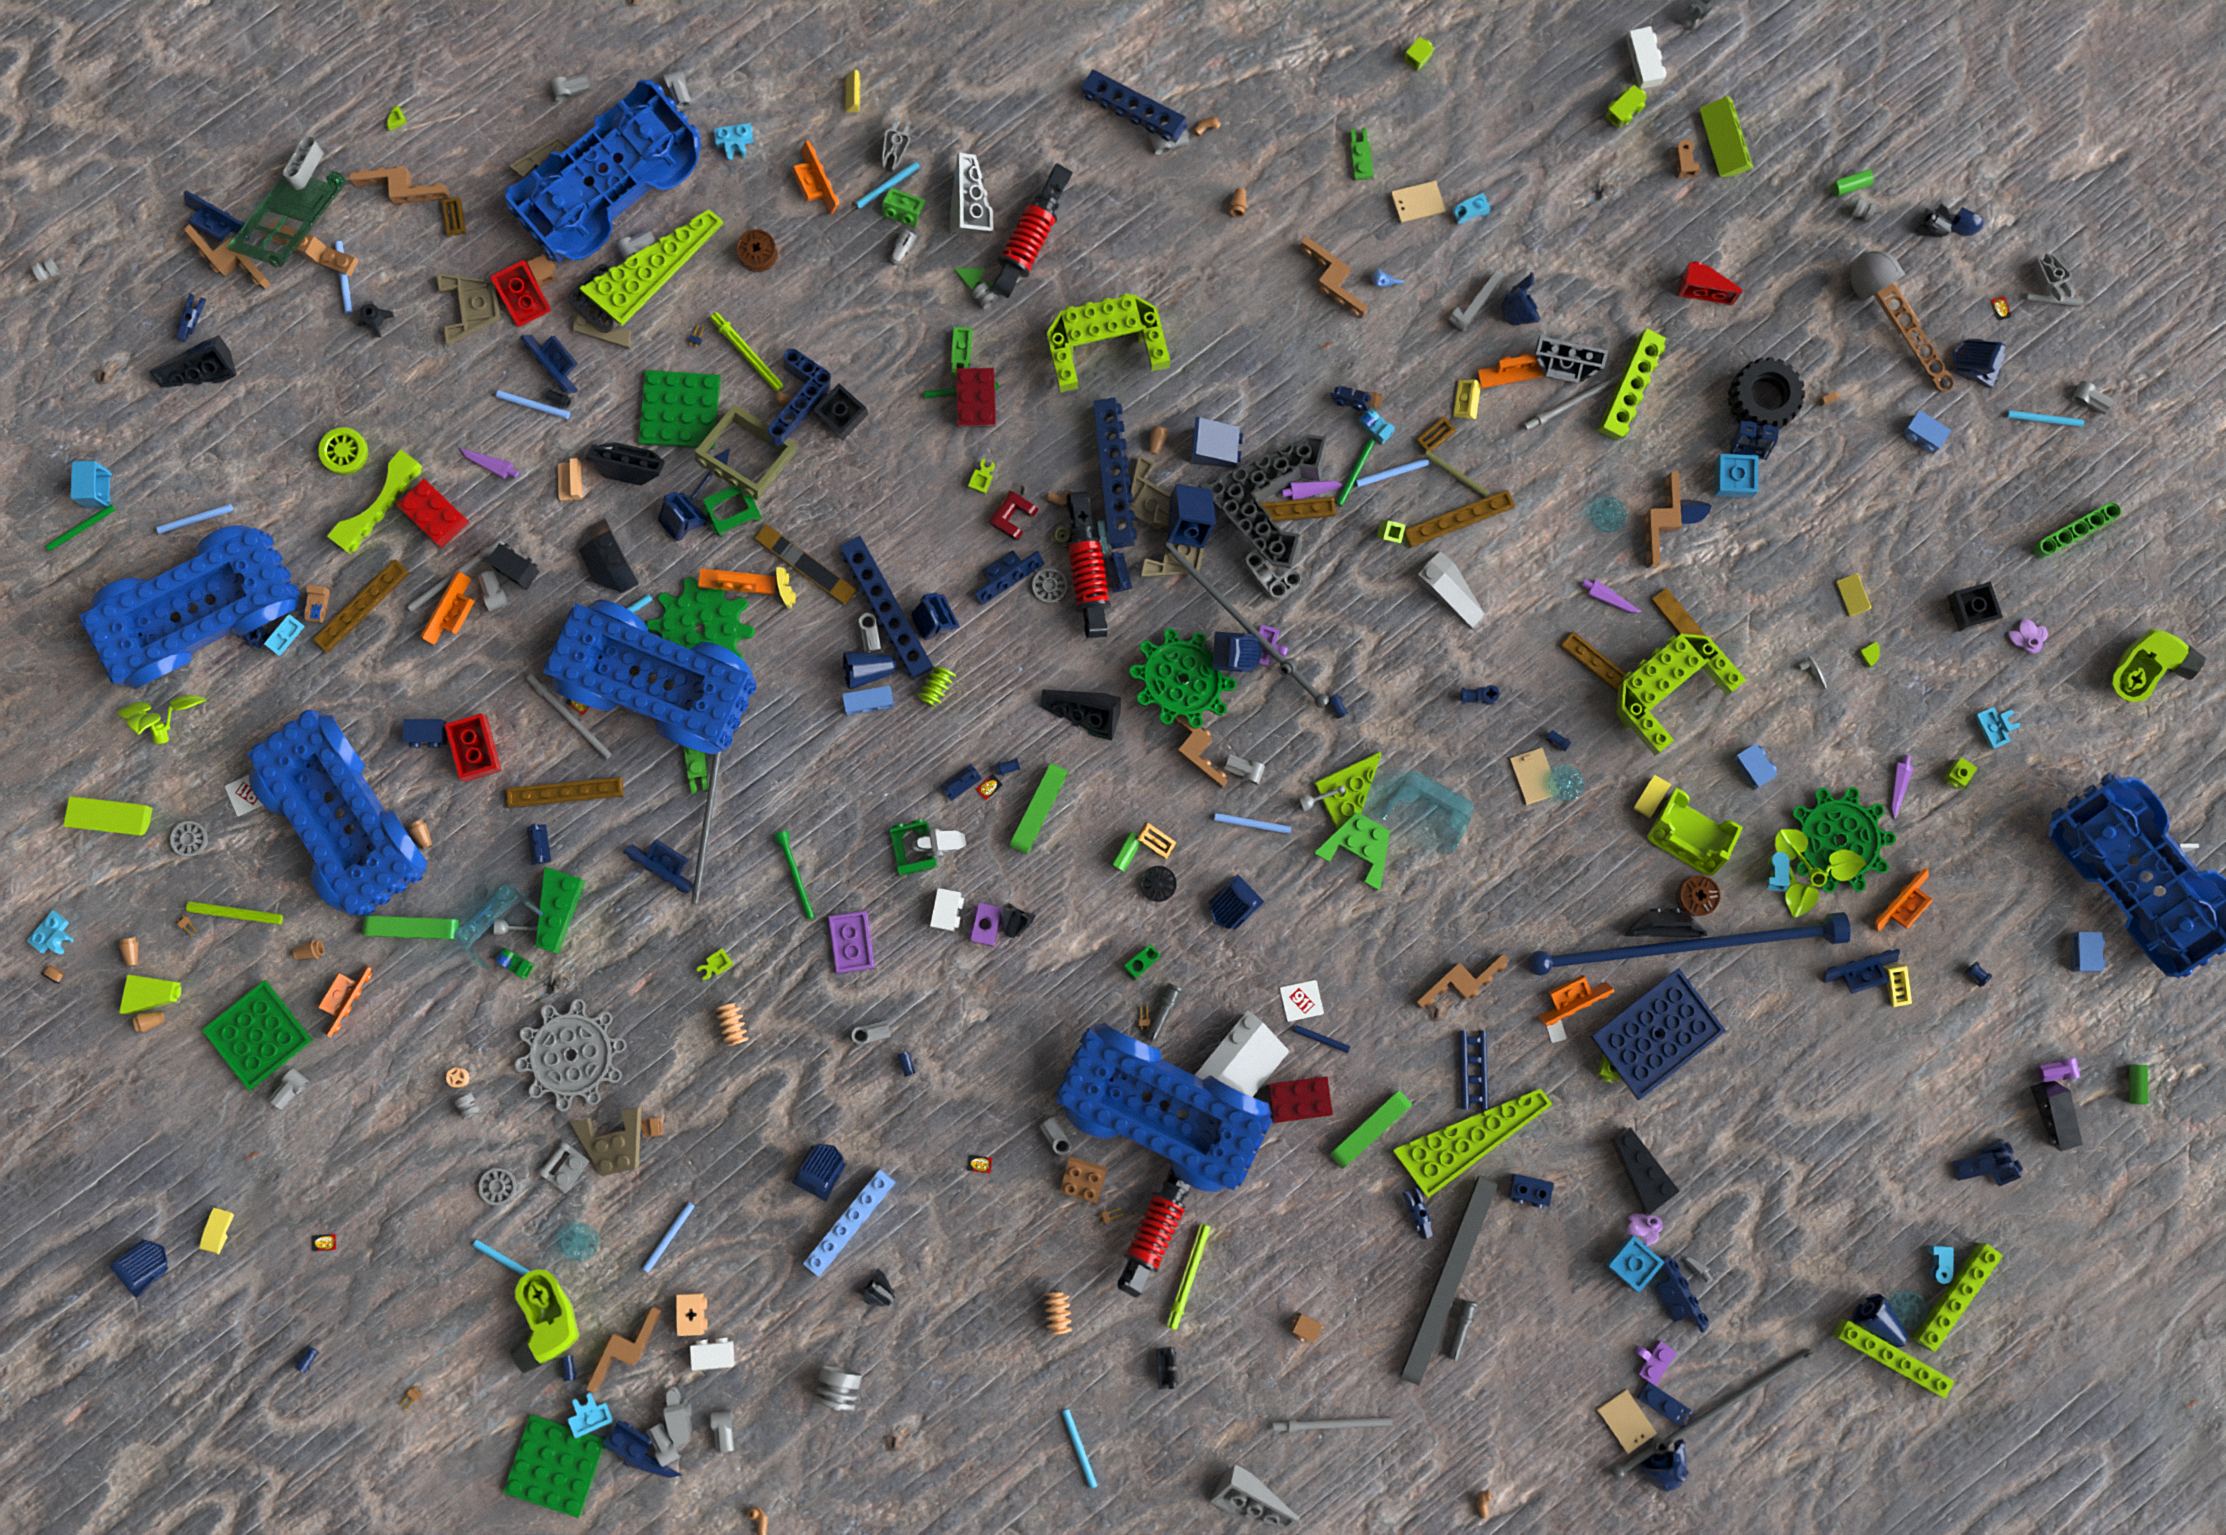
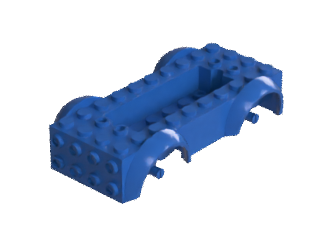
M640 79L633 90L614 107L600 116H595V127L562 153L552 151L546 160L518 183L506 187V195L504 197L507 200L505 205L509 208L508 210L515 218L518 217L523 228L527 232L530 231L535 242L543 247L545 253L552 261L556 259L560 263L565 258L581 260L591 256L608 240L612 232L613 219L650 189H671L682 183L695 169L699 159V150L702 148L700 132L694 125H689L686 115L681 110L677 111L674 107L676 106L674 101L669 96L665 97L662 93L663 89L657 82L654 84L650 79ZM614 154H622L624 157L623 161L615 163L613 161ZM601 165H607L608 171L600 173L598 168ZM589 176L595 180L594 184L590 187L584 185V179Z
M242 525L224 527L210 533L199 542L195 558L149 581L142 578H126L112 582L99 589L91 599L90 610L79 616L82 620L80 624L83 630L88 632L91 637L89 639L90 644L99 653L98 659L100 663L108 670L106 673L108 679L114 684L137 690L139 687L190 663L193 652L231 633L242 637L248 632L296 610L301 600L299 597L300 591L296 584H292L290 580L292 575L288 568H284L281 561H283V558L278 550L275 551L272 545L274 540L271 535L256 527L251 528ZM208 594H213L216 598L215 603L212 605L205 603V597ZM196 603L198 611L191 614L189 607L191 604ZM173 612H179L181 615V619L176 623L170 620V615Z
M596 600L587 607L575 603L568 613V620L560 630V637L554 643L552 654L546 660L543 671L544 674L552 679L553 689L556 693L578 703L604 711H610L618 706L654 721L656 732L660 736L682 746L709 754H717L730 747L734 730L739 728L741 723L740 717L747 710L749 697L754 694L757 687L749 666L730 650L705 641L699 642L688 649L649 633L648 627L637 615L607 600ZM633 666H637L640 669L639 674L635 677L629 674V670ZM655 674L657 680L652 684L648 683V677ZM672 680L674 682L672 690L667 691L664 689L665 681Z
M306 710L299 715L298 719L286 723L282 730L270 734L266 741L254 745L251 748L252 750L247 753L253 763L249 773L250 787L258 800L267 809L277 815L288 818L314 859L310 869V879L319 896L338 911L350 915L368 916L375 911L374 908L378 905L388 903L391 900V896L404 892L407 889V885L420 881L423 878L422 875L427 872L428 861L405 831L395 814L396 812L394 810H385L361 774L365 764L340 730L334 715ZM327 792H332L334 795V800L331 803H326L324 800V795ZM342 808L344 810V816L341 819H338L336 816V812L338 809ZM347 824L354 826V832L351 835H347L344 831Z
M2109 772L2100 779L2101 782L2098 785H2090L2084 790L2085 793L2082 796L2073 797L2067 802L2068 805L2065 808L2059 807L2051 813L2048 836L2073 868L2087 882H2099L2126 914L2128 919L2124 926L2149 959L2166 976L2177 978L2183 976L2185 978L2194 972L2193 969L2198 965L2202 967L2211 961L2210 958L2215 954L2221 955L2226 952V878L2215 870H2199L2168 834L2170 821L2167 811L2148 785L2138 778L2120 777L2117 772L2113 774ZM2137 855L2140 858V863L2136 866L2130 865L2128 863L2129 856ZM2148 871L2153 874V878L2150 881H2144L2141 878V874ZM2156 886H2163L2166 889V894L2159 897L2154 894L2153 890Z
M1106 1022L1098 1025L1095 1024L1092 1028H1088L1080 1039L1082 1045L1076 1049L1071 1059L1074 1062H1072L1064 1074L1066 1080L1064 1079L1056 1091V1095H1058L1056 1102L1064 1106L1068 1120L1076 1128L1091 1136L1113 1138L1121 1134L1169 1158L1172 1170L1177 1177L1196 1189L1206 1192H1218L1225 1188L1234 1191L1236 1186L1241 1187L1248 1172L1245 1168L1249 1170L1256 1153L1253 1151H1258L1265 1137L1261 1134L1266 1135L1273 1120L1269 1118L1272 1112L1268 1103L1246 1095L1219 1081L1212 1075L1202 1080L1162 1060L1159 1049L1125 1035L1109 1026ZM1149 1091L1153 1096L1152 1101H1143L1142 1093ZM1167 1100L1170 1103V1109H1162L1160 1101ZM1185 1109L1188 1112L1187 1119H1179L1177 1111Z

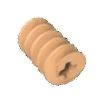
M736 1003L715 1009L716 1012L722 1013L717 1018L724 1020L719 1026L726 1028L721 1034L728 1035L723 1039V1042L730 1043L727 1046L740 1044L749 1039L748 1037H742L747 1030L740 1029L745 1022L738 1021L743 1015L736 1013L741 1009V1007H735Z
M1063 1292L1045 1293L1044 1296L1050 1297L1049 1300L1045 1301V1304L1051 1305L1050 1308L1045 1309V1312L1051 1313L1050 1316L1046 1317V1320L1052 1321L1051 1324L1047 1325V1328L1052 1329V1332L1048 1333V1335L1064 1334L1071 1331L1072 1327L1066 1326V1324L1071 1323V1319L1065 1318L1070 1315V1311L1065 1310V1308L1070 1306V1303L1064 1302V1300L1069 1298V1295Z

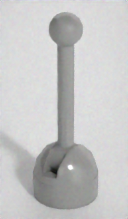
M1339 786L1336 790L1315 798L1309 795L1299 797L1304 812L1313 808L1315 801L1338 792L1343 793L1345 788L1344 786Z
M495 919L494 935H503L508 930H528L537 933L538 925L535 927L508 926L507 922L501 919Z

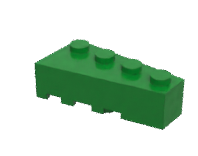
M544 867L536 947L557 954L560 953L586 881Z

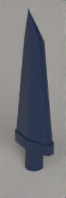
M647 1454L644 1455L637 1467L632 1466L625 1460L623 1461L625 1466L667 1478L683 1476L668 1466L662 1467L658 1460Z

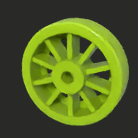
M338 427L330 430L323 436L319 443L318 455L322 464L332 473L351 475L359 471L366 463L368 445L357 431L347 427ZM338 436H343L342 442H340ZM335 439L337 444L333 445L330 442ZM328 446L333 448L334 451L327 452Z

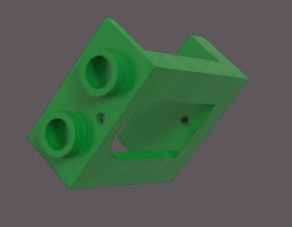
M729 487L703 499L705 503L703 510L706 516H711L713 520L710 525L714 533H719L721 537H723L724 532L752 519L755 521L763 519L754 499L749 495L746 496L738 488ZM740 493L743 494L749 509L725 520L715 518L713 509L718 503Z
M918 819L912 821L910 825L905 826L904 823L893 825V829H889L900 876L938 868L936 858H932V856H926L925 861L907 864L903 836L909 830L917 831L921 837L927 835L930 830L927 821Z

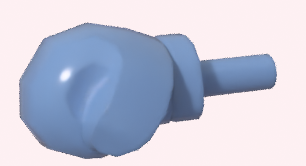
M1382 269L1374 271L1371 276L1373 285L1377 287H1391L1392 283L1403 285L1404 282L1400 279H1393L1392 275L1385 274Z

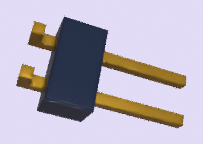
M698 324L694 335H690L689 344L692 345L694 343L696 344L695 347L701 344V335L705 328L703 326L699 337H696Z

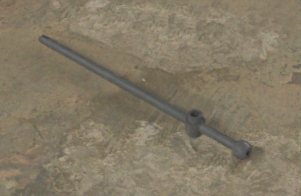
M1169 542L1164 544V548L1249 634H1255V637L1260 641V645L1280 664L1279 673L1281 675H1291L1315 699L1314 702L1318 708H1323L1329 702L1326 694H1320L1296 670L1297 661L1294 658L1285 659Z
M722 751L713 756L691 904L693 905L696 896V906L699 903Z
M1806 1349L1666 1438H1655L1651 1442V1447L1623 1465H1613L1610 1469L1611 1475L1615 1480L1620 1481L1625 1477L1627 1471L1654 1454H1665L1670 1444L1811 1357L1813 1352L1803 1357V1355L1811 1351V1349Z

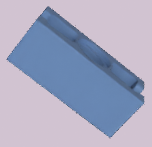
M890 686L843 694L847 716L894 708Z

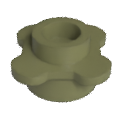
M1059 525L1055 534L1051 537L1052 541L1058 542L1062 547H1067L1066 544L1072 537L1069 534L1070 530Z

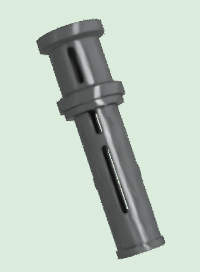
M1170 983L1167 984L1166 994L1160 999L1162 1004L1145 1036L1150 1039L1153 1032H1155L1152 1040L1156 1042L1172 1008L1174 1009L1177 1006L1176 1001L1180 993L1184 992L1183 989Z
M1466 1299L1461 1301L1463 1305L1460 1314L1456 1317L1458 1324L1447 1355L1448 1358L1459 1361L1469 1326L1474 1323L1473 1316L1476 1308L1479 1307V1304Z

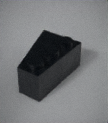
M2056 1081L2042 1082L2030 1086L2047 1131L2050 1145L2061 1152L2083 1145L2071 1090Z

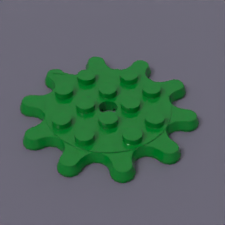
M693 577L684 579V592L681 596L673 597L667 592L659 594L658 603L663 606L665 612L663 617L659 619L648 620L646 626L649 632L657 633L661 638L688 649L699 642H711L730 650L743 659V655L737 650V643L741 639H750L755 634V629L751 625L742 624L739 620L740 613L748 607L746 598L739 597L730 601L724 596L725 590L712 588L701 590ZM698 623L705 625V630L702 633L695 631Z
M1168 628L1164 631L1165 643L1162 646H1155L1150 641L1141 642L1139 648L1141 653L1147 658V662L1144 665H1133L1129 670V674L1133 679L1141 680L1145 684V690L1137 696L1139 705L1145 706L1151 703L1158 705L1161 708L1160 722L1164 725L1171 724L1177 715L1184 716L1193 729L1202 726V712L1210 711L1217 716H1222L1226 713L1227 707L1220 700L1219 695L1222 691H1233L1237 683L1233 678L1223 676L1220 670H1212L1213 654L1205 650L1206 636L1203 633L1197 632L1190 641L1184 642L1180 640L1176 630ZM1178 676H1185L1187 682L1181 684Z
M1855 787L1847 788L1843 798L1840 800L1832 798L1826 788H1819L1815 793L1817 806L1814 809L1809 810L1804 806H1796L1793 809V816L1800 821L1802 825L1801 832L1808 839L1807 849L1803 852L1804 858L1812 868L1817 867L1825 872L1827 866L1831 865L1829 856L1834 851L1846 849L1857 853L1864 859L1866 865L1856 876L1847 881H1849L1854 891L1862 892L1866 888L1864 879L1866 871L1874 870L1879 874H1884L1889 869L1888 863L1880 856V849L1883 846L1894 844L1896 836L1893 832L1882 831L1878 827V820L1884 815L1885 809L1878 803L1873 804L1869 808L1862 807L1858 800L1859 790ZM1835 836H1843L1844 844L1837 845ZM1801 861L1797 865V872L1801 876H1807L1809 869ZM1830 869L1829 875L1826 876L1827 881L1822 886V889L1827 893L1834 892L1839 880L1832 876Z

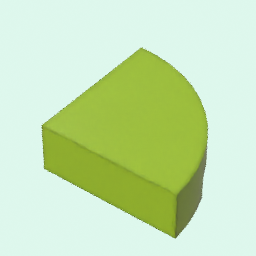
M399 105L391 110L387 119V126L390 131L407 124Z
M1877 641L1859 651L1869 668L1879 658L1880 648Z

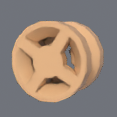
M452 1068L446 1075L447 1083L452 1087L458 1088L467 1085L470 1078L469 1073L463 1068Z

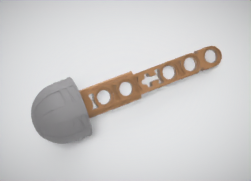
M1870 251L1863 254L1855 261L1850 273V281L1858 297L1863 302L1874 295L1898 334H1902L1926 373L1933 377L1931 381L1939 391L1950 390L1954 385L1951 374L1948 370H1945L1944 363L1918 325V318L1895 284L1896 280L1905 275L1899 263L1892 255L1883 251ZM1893 292L1894 296L1889 297L1885 301L1884 297L1889 296ZM1892 299L1899 301V307L1896 310H1892L1889 307V302ZM1901 315L1909 317V323L1906 326L1899 323ZM1911 331H1913L1914 333L1918 332V341L1921 342L1922 340H1924L1925 343H1922L1915 348L1914 345L1918 343L1915 339H1910V336L1912 335ZM1922 346L1929 348V355L1927 357H1922L1919 354ZM1932 362H1937L1940 366L1939 371L1936 373L1931 372L1929 369ZM1942 378L1949 380L1950 384L1947 388H1941L1939 385Z

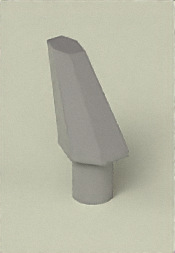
M1686 1258L1684 1260L1697 1276H1702L1706 1284L1713 1280L1708 1273L1710 1268L1693 1258Z

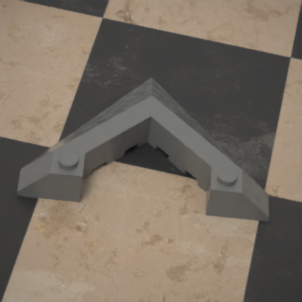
M1308 434L1301 437L1302 440L1286 444L1270 455L1265 454L1239 466L1238 469L1230 470L1216 477L1217 479L1212 482H1205L1199 485L1200 488L1212 490L1213 502L1272 566L1292 569L1298 562L1302 542L1300 534L1281 531L1260 502L1288 487L1290 482H1296L1301 478L1320 481L1325 462L1327 437Z

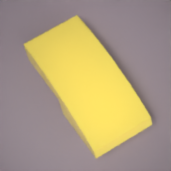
M776 567L780 595L787 608L792 609V604H795L796 593L793 592L791 586H786L789 585V573H786L784 567Z
M1654 775L1633 809L1651 818L1671 784Z
M213 1208L199 1247L201 1250L219 1255L228 1237L225 1233L234 1217L231 1212Z

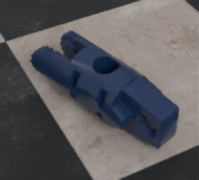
M189 293L176 329H179L176 338L183 342H186L189 333L193 335L206 299L201 297L196 309L191 308L194 302V294Z
M1415 1187L1412 1193L1416 1204H1414L1410 1192L1405 1191L1402 1194L1415 1230L1418 1231L1421 1239H1427L1433 1236L1430 1226L1431 1220L1418 1187Z

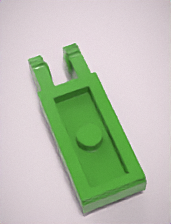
M1361 128L1362 142H1356L1355 129H1350V150L1354 180L1372 179L1374 176L1366 128Z
M954 327L951 357L952 379H956L957 365H964V368H969L973 328Z
M684 746L687 774L692 794L697 793L695 779L698 778L702 780L704 792L708 791V770L705 752Z

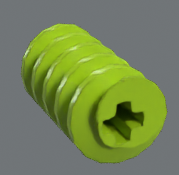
M934 666L933 671L935 673L929 674L932 680L927 679L925 681L927 686H922L921 688L924 693L919 692L918 697L925 704L938 709L934 703H941L938 696H945L942 689L948 690L949 688L945 684H952L949 677H956V675L943 667Z

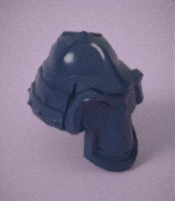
M1530 272V275H1527L1520 283L1513 286L1509 292L1506 291L1501 308L1503 318L1511 325L1532 324L1541 320L1535 301L1526 292L1534 285V272Z
M1683 1439L1674 1442V1451H1667L1663 1455L1654 1454L1640 1463L1642 1473L1661 1491L1670 1492L1676 1489L1686 1480L1689 1474L1685 1457L1686 1443Z

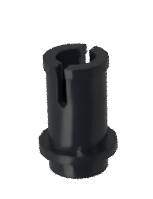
M551 389L546 393L545 400L559 405L562 409L570 406L571 398L567 394L562 395Z

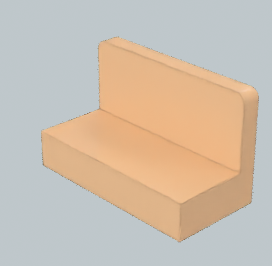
M570 458V463L558 464L560 501L582 500L581 462L577 458Z

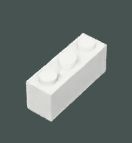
M1651 27L1630 31L1626 41L1639 88L1645 89L1661 85L1666 77V69L1661 64V52L1659 49L1657 50L1656 34L1653 33Z

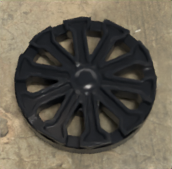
M1153 866L1144 872L1141 878V890L1149 900L1163 902L1171 898L1175 893L1177 881L1170 869L1164 866ZM1156 869H1160L1159 876L1156 873ZM1150 871L1153 873L1154 878L1148 875ZM1164 871H1167L1168 874H1167L1166 876L1162 877V876H1163V872H1164ZM1169 877L1173 878L1172 881H1166ZM1147 878L1151 882H1144V879ZM1166 885H1173V889L1168 888ZM1145 886H1151L1147 891L1144 889ZM1154 890V896L1151 897L1149 894ZM1163 890L1169 892V895L1166 896ZM1158 892H1160L1162 898L1160 899L1157 898Z

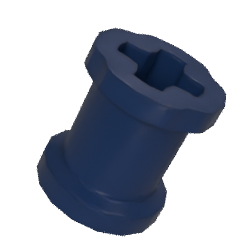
M1976 961L1965 971V974L1967 976L1970 975L1977 982V985L1982 987L1991 979L1992 974L1985 972L1979 966L1980 963Z

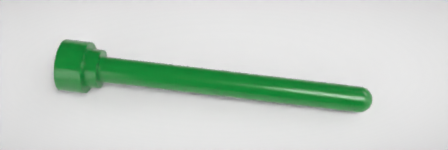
M788 830L773 835L775 842L782 847L808 920H812L814 914L788 844L790 842Z

